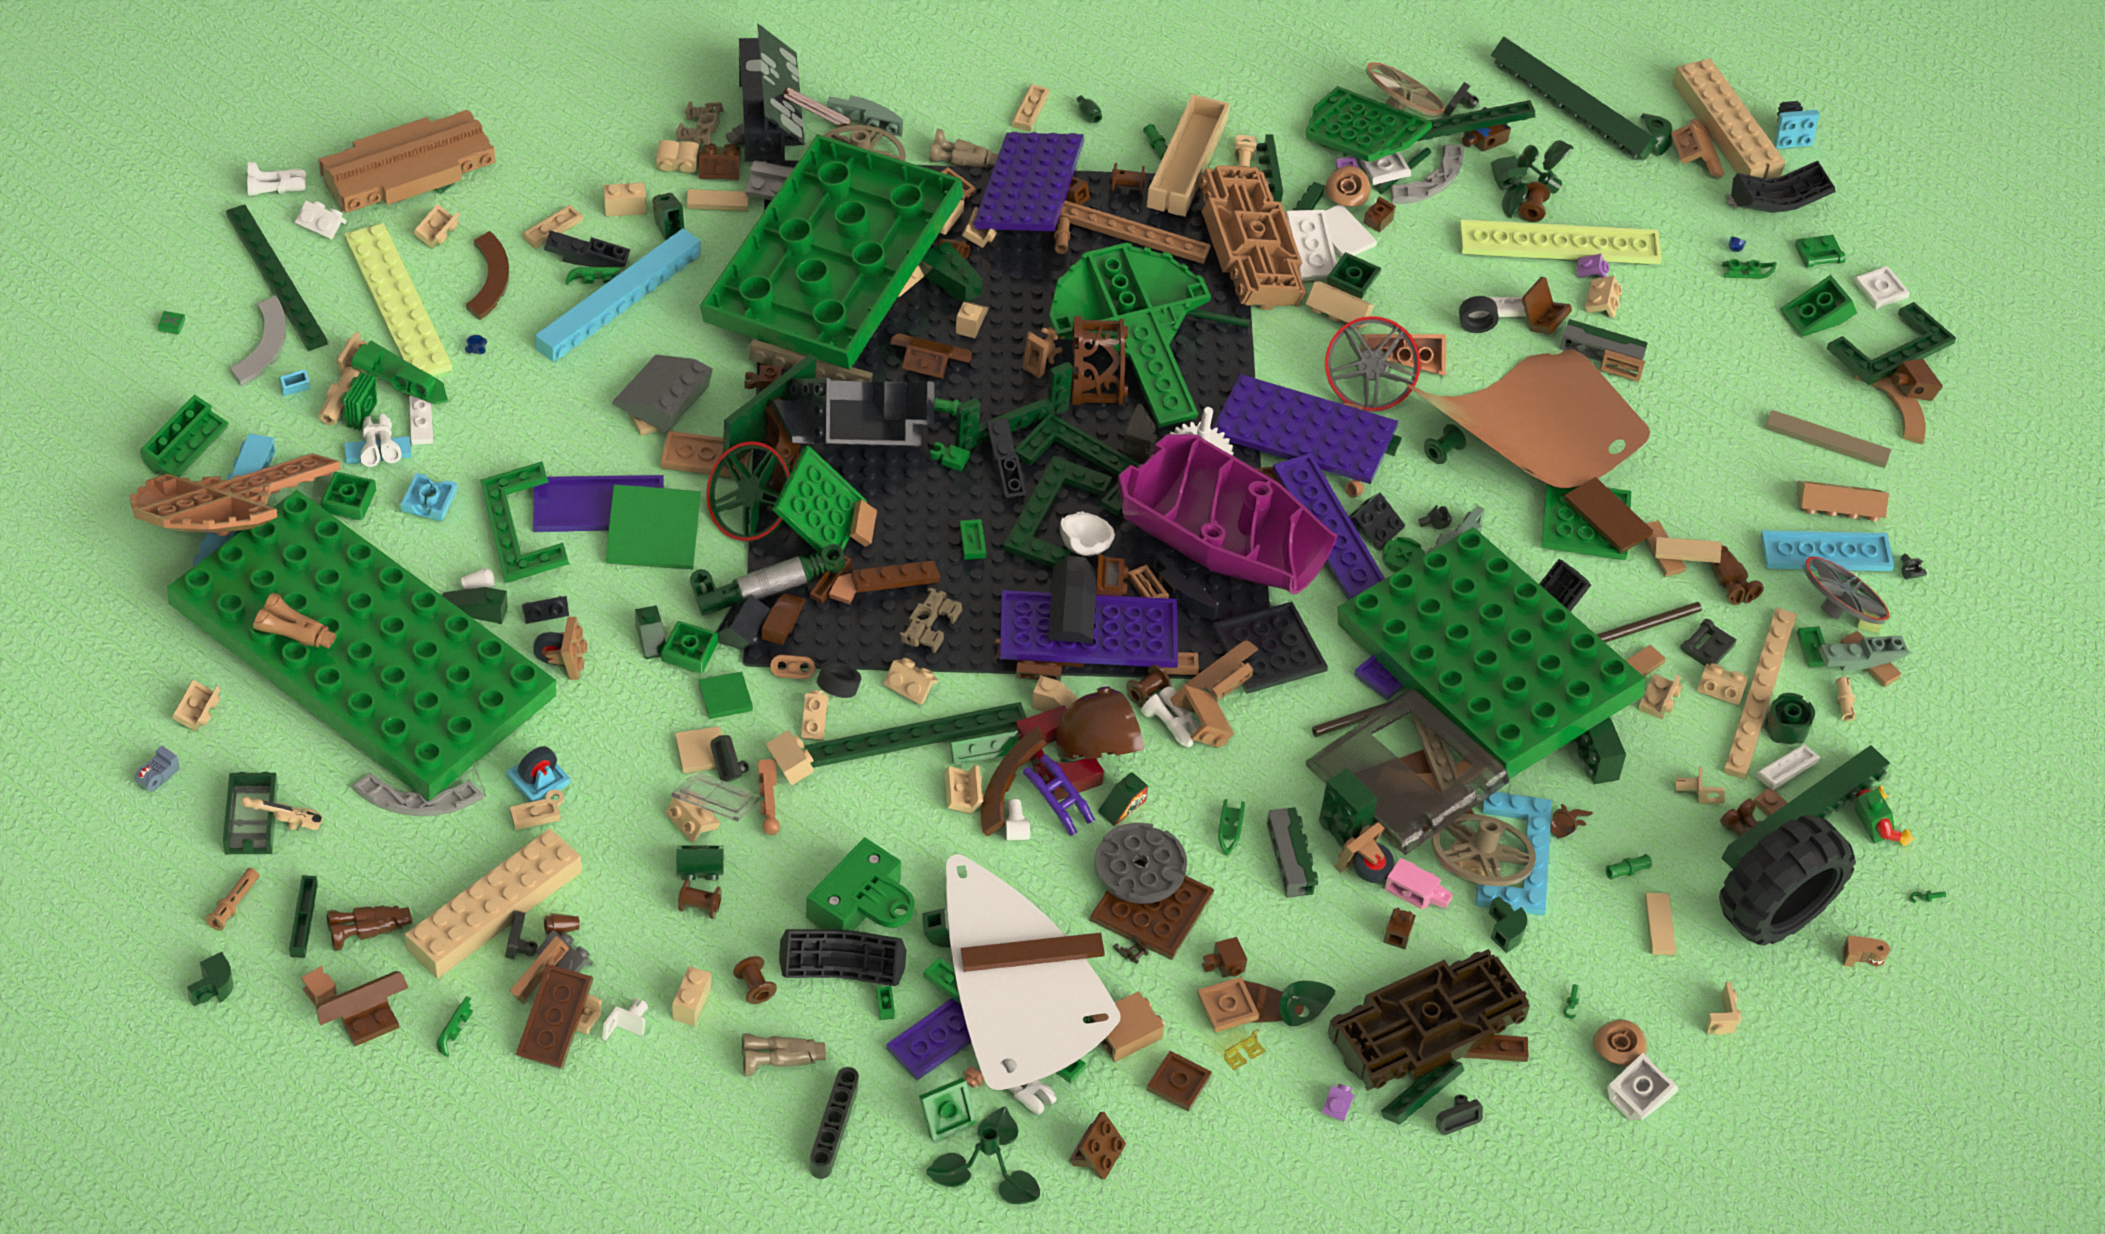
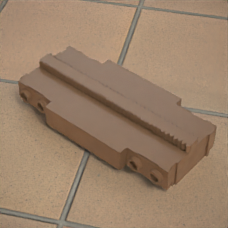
M468 110L431 122L428 117L353 141L352 148L318 159L320 175L324 177L325 185L339 205L340 211H345V213L384 201L386 205H390L461 181V174L496 163L494 146L490 145L489 139L484 134L479 120L474 119L473 114Z
M1218 165L1215 169L1206 168L1198 182L1204 194V202L1206 203L1202 213L1222 272L1230 273L1240 303L1260 305V308L1263 310H1272L1275 306L1295 305V307H1299L1307 294L1301 274L1298 271L1303 262L1281 202L1273 201V196L1270 193L1264 173L1255 166Z

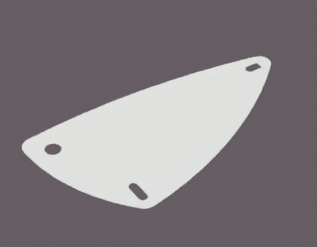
M953 855L947 860V911L954 971L966 1025L985 1083L994 1090L1021 1086L1060 1071L1086 1055L1111 1033L1121 1018L1119 1010L1100 978L1086 959L964 972L961 948L1064 937L1066 935L1032 902L984 867L963 855ZM956 866H966L968 874L966 878L958 876ZM1106 1013L1109 1016L1106 1021L1089 1024L1083 1022V1018L1089 1015ZM1004 1059H1012L1016 1062L1017 1067L1015 1071L1006 1073L1001 1070L1000 1063Z

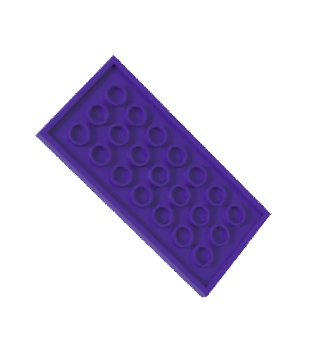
M1054 132L1006 133L974 220L975 229L1054 231L1085 141L1084 134H1057Z
M1240 374L1213 429L1217 427L1218 434L1224 432L1223 439L1229 438L1231 443L1288 460L1311 453L1321 470L1371 484L1398 427V421Z
M1002 590L1000 659L1178 667L1177 599L1096 595L1093 642L1080 643L1048 640L1052 593Z

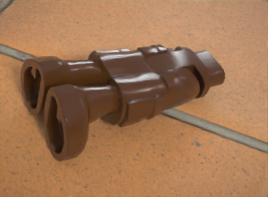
M1721 544L1720 563H1710L1718 582L1727 589V600L1731 604L1738 605L1742 600L1745 603H1749L1757 599L1764 591L1763 584L1757 580L1748 583L1746 580L1749 576L1746 569L1728 551L1727 546H1722Z
M1751 798L1745 800L1738 807L1737 811L1734 808L1730 809L1720 819V823L1724 828L1734 831L1739 836H1742L1762 821L1757 822L1753 816L1756 804Z
M381 905L358 907L349 913L338 912L337 910L326 911L327 925L329 931H331L334 951L341 950L345 939L357 935V938L360 940L374 938L380 934L402 929L403 925L412 924L409 907L399 909L398 906ZM352 922H354V924H352V925H343V924H346V923H352Z

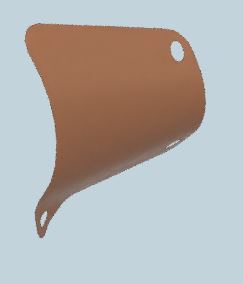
M1573 349L1562 351L1556 355L1544 353L1528 356L1498 382L1467 395L1455 397L1438 396L1426 393L1406 383L1410 389L1524 471L1526 470L1521 466L1527 468L1534 474L1526 471L1527 473L1555 487H1577L1595 477H1602L1647 442L1650 435L1649 427L1586 356ZM1619 439L1625 441V447L1621 452L1617 454L1609 453V446L1614 441Z

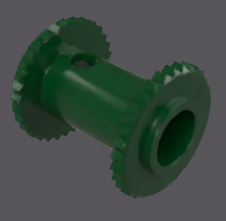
M1448 424L1443 428V436L1439 439L1429 438L1424 442L1426 455L1436 464H1444L1447 460L1446 454L1453 448L1462 450L1466 446V438L1463 432L1453 424Z

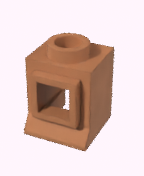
M323 966L301 977V980L306 985L303 991L315 1006L336 996V984L327 973H323Z

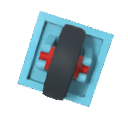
M546 746L533 749L519 764L506 771V777L529 802L546 799V794L550 790H561L571 784L570 777L557 764L555 753Z

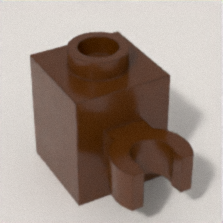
M761 365L760 375L746 372L744 388L754 389L759 387L760 393L782 376V366Z
M1398 907L1394 908L1383 943L1406 949L1416 915L1412 914L1411 911L1400 910Z
M1233 937L1215 942L1214 953L1203 956L1204 963H1202V967L1205 972L1213 971L1219 967L1223 978L1238 976L1245 972L1247 957L1238 938Z

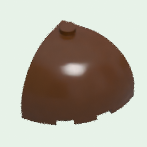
M1110 686L1100 687L1097 689V692L1085 695L1074 701L1066 709L1058 724L1056 744L1058 756L1061 758L1076 759V755H1078L1079 757H1085V759L1102 758V753L1116 754L1118 756L1144 750L1140 727L1130 703L1121 692L1111 689Z

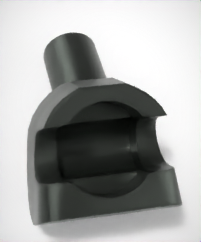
M1436 505L1427 514L1428 516L1418 519L1420 526L1432 524L1435 529L1448 527L1452 522V518L1447 507L1441 506L1437 509L1438 506Z
M1908 554L1901 556V560L1904 563L1902 575L1905 580L1927 575L1926 569H1923L1921 566L1923 562L1921 559H1911Z

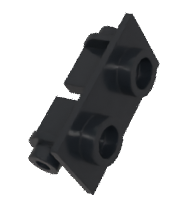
M567 596L524 603L522 611L525 623L529 624L569 616Z

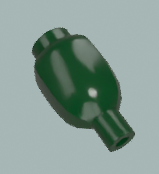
M1083 95L1078 96L1076 100L1079 103V110L1082 116L1088 122H1100L1102 119L1100 107L1093 100L1085 99Z

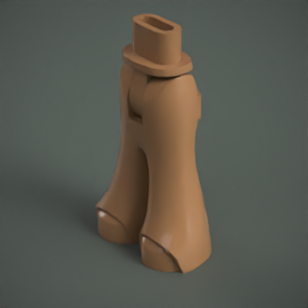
M276 593L270 594L264 609L258 612L253 623L255 630L283 635L305 646L315 645V647H319L321 645L329 649L336 638V634L328 631L327 626L295 611Z

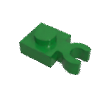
M935 442L934 450H930V458L934 460L942 459V465L958 471H962L970 457V451L953 445L945 448L939 442Z

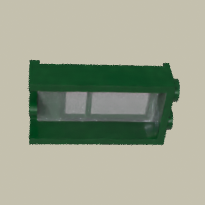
M229 773L223 834L225 855L273 854L275 826L273 812L262 809L254 810L253 807H244L241 800L243 797H250L251 800L260 799L277 803L278 780L276 773Z

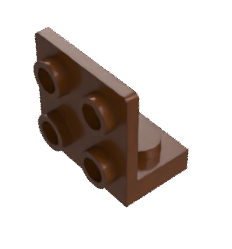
M713 143L700 146L699 179L739 180L740 147H736L735 144H725L724 147H716V144Z

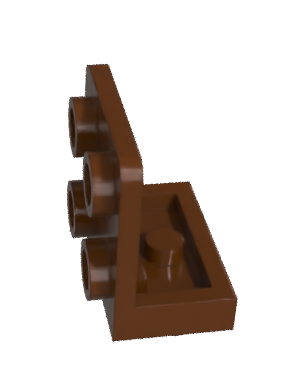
M1540 277L1522 297V304L1531 332L1552 334L1572 312L1570 304L1553 302L1546 277Z

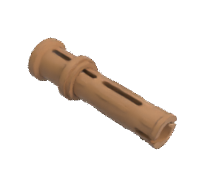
M247 868L228 895L218 900L214 911L205 917L207 924L211 928L222 931L225 928V923L229 917L235 915L236 906L256 880L259 879L260 875L256 870ZM243 885H245V886L242 888V890L239 892V894H236V893L239 891V889H240Z

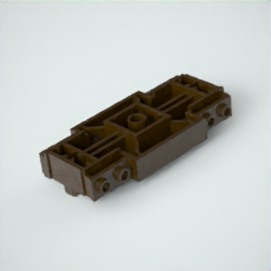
M1487 949L1483 952H1475L1463 961H1455L1451 966L1444 959L1365 995L1363 1006L1358 1005L1350 1012L1343 1015L1338 1014L1330 1020L1328 1038L1343 1055L1344 1064L1348 1070L1354 1071L1359 1080H1362L1365 1084L1366 1090L1369 1091L1374 1088L1379 1089L1394 1078L1401 1079L1407 1073L1414 1080L1437 1067L1446 1065L1452 1059L1457 1060L1466 1056L1467 1052L1479 1049V1047L1485 1044L1486 1046L1492 1044L1495 1033H1501L1507 1026L1513 1023L1516 1025L1520 1024L1527 1018L1530 1005L1526 998L1527 993L1522 991L1498 956L1491 955V951Z

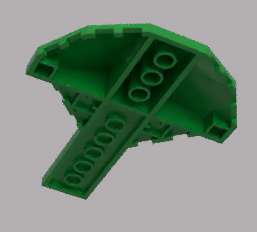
M1130 243L1085 252L1081 259L1075 265L1073 264L1069 271L1063 277L1061 276L1057 282L1049 322L1051 327L1055 329L1058 339L1065 337L1064 339L1073 340L1074 316L1082 317V320L1119 321L1120 318L1124 319V326H1128V339H1125V357L1129 358L1158 428L1198 417L1197 409L1169 345L1187 312L1210 301L1211 295L1204 279L1190 272L1185 264L1181 265L1175 261L1170 253L1163 252L1161 254L1151 251V248L1145 247L1141 249L1133 247ZM1101 331V337L1104 338L1110 331ZM1111 332L1110 338L1116 339L1117 332ZM1118 343L1117 345H1115V346H1113V347L1115 348V350H1116V351L1118 352V354H1119V343Z

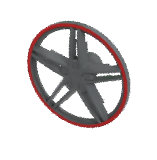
M1368 316L1347 323L1333 336L1325 355V373L1334 393L1345 403L1363 406L1364 411L1377 412L1390 409L1405 400L1412 392V389L1407 386L1404 392L1396 399L1377 405L1380 377L1397 382L1400 381L1415 387L1420 374V355L1414 339L1401 325L1383 317ZM1376 323L1392 328V331L1384 337L1375 349H1371L1355 329L1356 326ZM1350 329H1352V331L1355 333L1359 341L1364 346V351H1360L1356 342L1349 333ZM1397 331L1399 335L1387 352L1381 351L1380 349ZM1345 334L1358 360L1331 369L1334 347ZM1401 337L1406 340L1411 349L1414 361L1413 373L1387 362V358L1397 346ZM1353 366L1357 368L1355 372L1334 377L1332 375L1334 372ZM1388 367L1411 376V380L1388 373ZM1363 376L1365 404L1358 403L1347 397L1339 389L1335 381ZM1369 380L1375 381L1373 405H1369Z
M1809 557L1804 562L1803 569L1806 576L1827 597L1821 605V609L1827 615L1834 619H1839L1842 613L1846 611L1872 624H1884L1887 621L1889 610L1885 603L1866 583L1854 574L1829 560L1819 557ZM1811 565L1819 571L1818 574L1821 577L1813 575L1810 570ZM1837 573L1841 574L1842 576L1846 577V578L1849 579V580L1846 581V582H1844V581L1838 576ZM1854 583L1856 586L1853 588L1850 584ZM1858 589H1862L1869 597L1857 592ZM1864 610L1870 614L1873 612L1880 616V618L1865 615Z

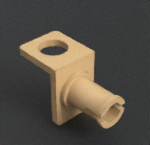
M1237 135L1235 156H1239L1238 166L1250 167L1251 158L1255 156L1256 137Z
M1699 766V776L1697 778L1676 777V792L1696 791L1698 803H1725V788L1702 787V767ZM1710 793H1717L1720 796L1717 798H1710L1707 795Z

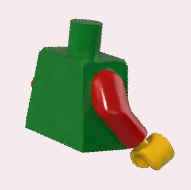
M1882 785L1876 789L1860 790L1856 795L1855 812L1874 843L1887 839L1896 842L1900 841L1902 845L1907 846L1915 839L1910 835L1911 832L1907 828L1902 832L1895 830L1892 811L1885 801L1889 796L1884 793Z

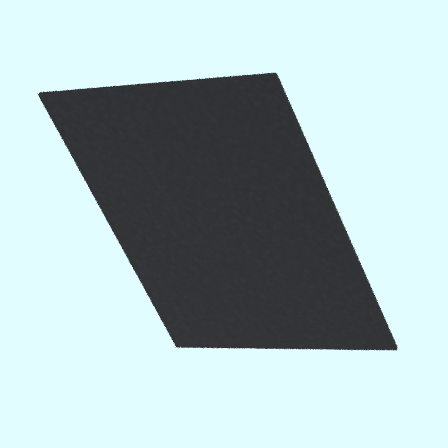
M797 160L766 161V163L794 168L799 162ZM918 165L938 172H942L949 167L976 187V194H971V197L968 199L965 198L964 212L947 234H938L929 249L938 246L941 239L965 241L970 246V252L966 261L983 279L982 296L970 302L988 307V311L976 338L957 334V315L963 303L944 292V288L937 284H930L929 279L923 277L900 297L896 298L852 367L873 373L872 382H934V403L935 398L949 401L956 399L961 403L977 398L980 402L979 424L1047 398L1050 369L1067 362L1074 367L1073 340L1057 339L1054 341L1055 348L1061 347L1063 351L1056 353L1053 357V364H1050L1049 358H1047L1044 375L1040 378L1023 369L1027 344V332L1030 331L1043 340L1048 336V334L1041 332L1042 328L1048 329L1051 327L1049 315L1058 279L1061 276L1063 277L1069 271V268L1081 259L1085 252L1123 243H1130L1133 247L1141 249L1147 246L1070 223L1068 251L1064 254L1055 251L1056 240L1054 233L1057 230V224L1054 231L996 230L995 232L997 233L992 242L987 241L982 248L963 237L962 234L975 207H980L993 168ZM1074 171V177L1088 182L1090 199L1083 203L1082 206L1210 244V252L1204 264L1171 254L1175 261L1181 265L1185 264L1194 275L1201 276L1211 295L1210 301L1195 309L1250 320L1249 328L1185 315L1169 347L1197 409L1198 417L1196 419L1158 428L1131 362L1127 357H1125L1124 385H1127L1128 392L1127 398L1123 397V405H1118V403L1081 402V405H1072V393L1070 391L1069 410L1055 416L1139 464H1144L1153 454L1155 444L1164 436L1170 434V432H1175L1176 427L1182 429L1183 424L1190 427L1191 422L1198 426L1206 407L1213 409L1210 429L1212 430L1240 374L1255 378L1251 305L1240 303L1230 273L1222 272L1202 213L1206 203L1204 202V194L1200 187H1198L1189 210L1184 217L1168 213L1167 209L1160 211L1147 207L1149 187L1156 173H1146L1145 185L1142 194H1139L1140 188L1115 185L1114 191H1112V185H1110L1112 172ZM764 199V211L772 200ZM1151 248V251L1163 254V251ZM895 334H904L970 350L972 358L970 363L951 358L948 359L944 378L941 379L902 369L907 348L890 343ZM1092 342L1091 345L1085 343L1084 347L1087 350H1091L1095 342ZM1099 345L1092 355L1083 357V362L1093 365L1098 372V376H1100L1110 367L1113 359ZM757 362L756 375H760V366L766 364ZM1118 366V368L1116 369V371L1112 374V375L1116 376L1117 378H1118L1119 366ZM782 369V375L786 373L788 370ZM1090 370L1084 371L1086 378L1091 375V381L1094 380L1093 373ZM1104 382L1100 385L1101 394H1116V385L1114 383L1109 384V391L1105 389ZM756 387L757 395L759 393V387ZM1096 387L1082 393H1097ZM934 411L933 425H922V446L801 443L799 454L803 447L810 446L867 500V504L877 510L872 543L865 547L850 536L843 550L844 556L850 558L852 563V569L848 574L852 573V570L934 561L941 576L939 583L858 593L856 591L850 605L828 596L823 604L813 600L810 597V593L824 574H821V572H819L818 576L814 574V577L805 584L803 583L790 589L788 588V590L780 591V593H773V595L771 594L768 597L759 599L770 610H772L775 603L784 593L804 598L805 603L791 634L787 635L783 645L762 639V629H759L757 632L759 637L752 646L744 647L743 664L747 667H770L771 661L775 656L785 654L810 657L815 663V669H821L822 664L825 662L834 661L847 664L856 670L889 671L894 660L907 658L915 662L914 666L920 669L925 668L932 672L1016 674L1018 661L996 659L1000 644H996L995 640L1000 639L1002 590L1052 593L1053 568L1004 551L1003 545L1053 456L1111 476L1112 483L1105 496L1118 483V476L1054 441L1031 466L1019 460L1026 496L1005 499L994 469L989 449L990 442H985L967 450L970 451V457L962 471L942 465V459L934 460L930 458V450H934L935 442L942 443L945 448H949L950 445L955 446L957 414L952 416L951 413ZM1146 415H1148L1152 423V427L1150 424L1151 435L1149 432L1150 443L1148 440V445L1144 441V434L1143 438L1141 436L1142 424L1144 427ZM1042 421L1011 432L1014 449ZM1229 442L1228 445L1233 446L1231 452H1233L1235 458L1254 469L1261 468L1260 451ZM753 449L752 474L768 452L761 449ZM772 474L766 483L768 485L772 481ZM1064 483L1034 538L1069 550L1065 546L1060 534L1062 517L1065 518L1068 515L1082 511L1096 515L1107 521L1115 533L1111 545L1100 553L1101 555L1109 558L1124 559V566H1128V572L1147 565L1159 581V574L1153 568L1154 556L1156 553L1163 551L1167 557L1172 559L1175 567L1184 573L1186 580L1194 576L1199 583L1204 585L1206 592L1216 599L1219 608L1217 619L1214 621L1202 618L1177 604L1178 652L1198 653V674L1225 655L1212 629V623L1270 608L1269 586L1210 571L1202 564L1193 561L1124 518L1123 512L1117 516L1101 507V500L1104 497ZM774 497L772 502L776 503L778 498ZM768 505L759 506V521L756 525V533L769 528L779 517L772 510L773 507ZM981 519L986 558L964 559L960 520ZM784 521L771 535L757 541H749L747 574H751L754 571L759 572L761 569L764 570V568L800 555L803 557L807 556L808 558H810L809 555L814 557V553L818 552ZM1072 552L1071 556L1085 557L1088 560V562L1095 568L1097 581V565L1099 554L1094 556H1081ZM1141 572V574L1144 576V578H1145L1146 580H1148V578L1145 576V574H1144L1143 572ZM1107 573V585H1118V573ZM1128 578L1123 579V582L1127 583L1126 596L1142 597ZM1151 584V587L1153 588V590H1154V591L1156 592V594L1158 595L1159 593H1158L1157 590L1154 588V586ZM929 588L936 589L937 593L943 591L946 593V599L962 603V612L954 624L951 623L947 614L943 616V614L939 615L937 613V618L930 628L934 632L942 631L944 640L936 653L932 652V647L921 644L920 641L917 647L902 643L900 632L905 633L909 627V618L919 603L923 604L927 599ZM925 614L920 615L918 619L925 620L929 616ZM781 661L778 663V667L786 668V663ZM806 663L800 665V668H809ZM1084 663L1083 668L1062 666L1061 676L1145 678L1149 675V666ZM1168 674L1170 679H1192L1197 676Z

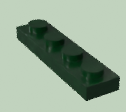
M1452 1059L1446 1065L1437 1067L1424 1074L1381 1110L1383 1118L1399 1125L1406 1121L1408 1117L1464 1072L1463 1064Z

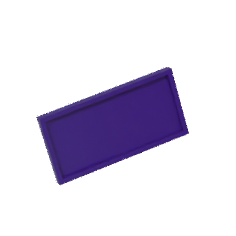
M664 475L547 477L548 483L534 487L533 531H609L614 485L664 488Z

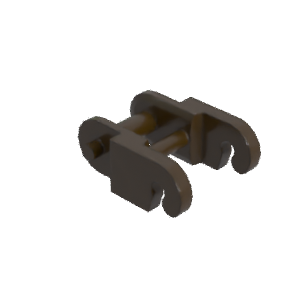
M1136 935L1131 939L1135 945L1129 950L1123 947L1118 948L1119 945L1117 943L1113 946L1114 950L1125 959L1129 958L1130 962L1138 964V958L1143 954L1145 956L1149 954L1148 948L1142 945L1143 941ZM1136 948L1139 952L1134 955L1132 951Z

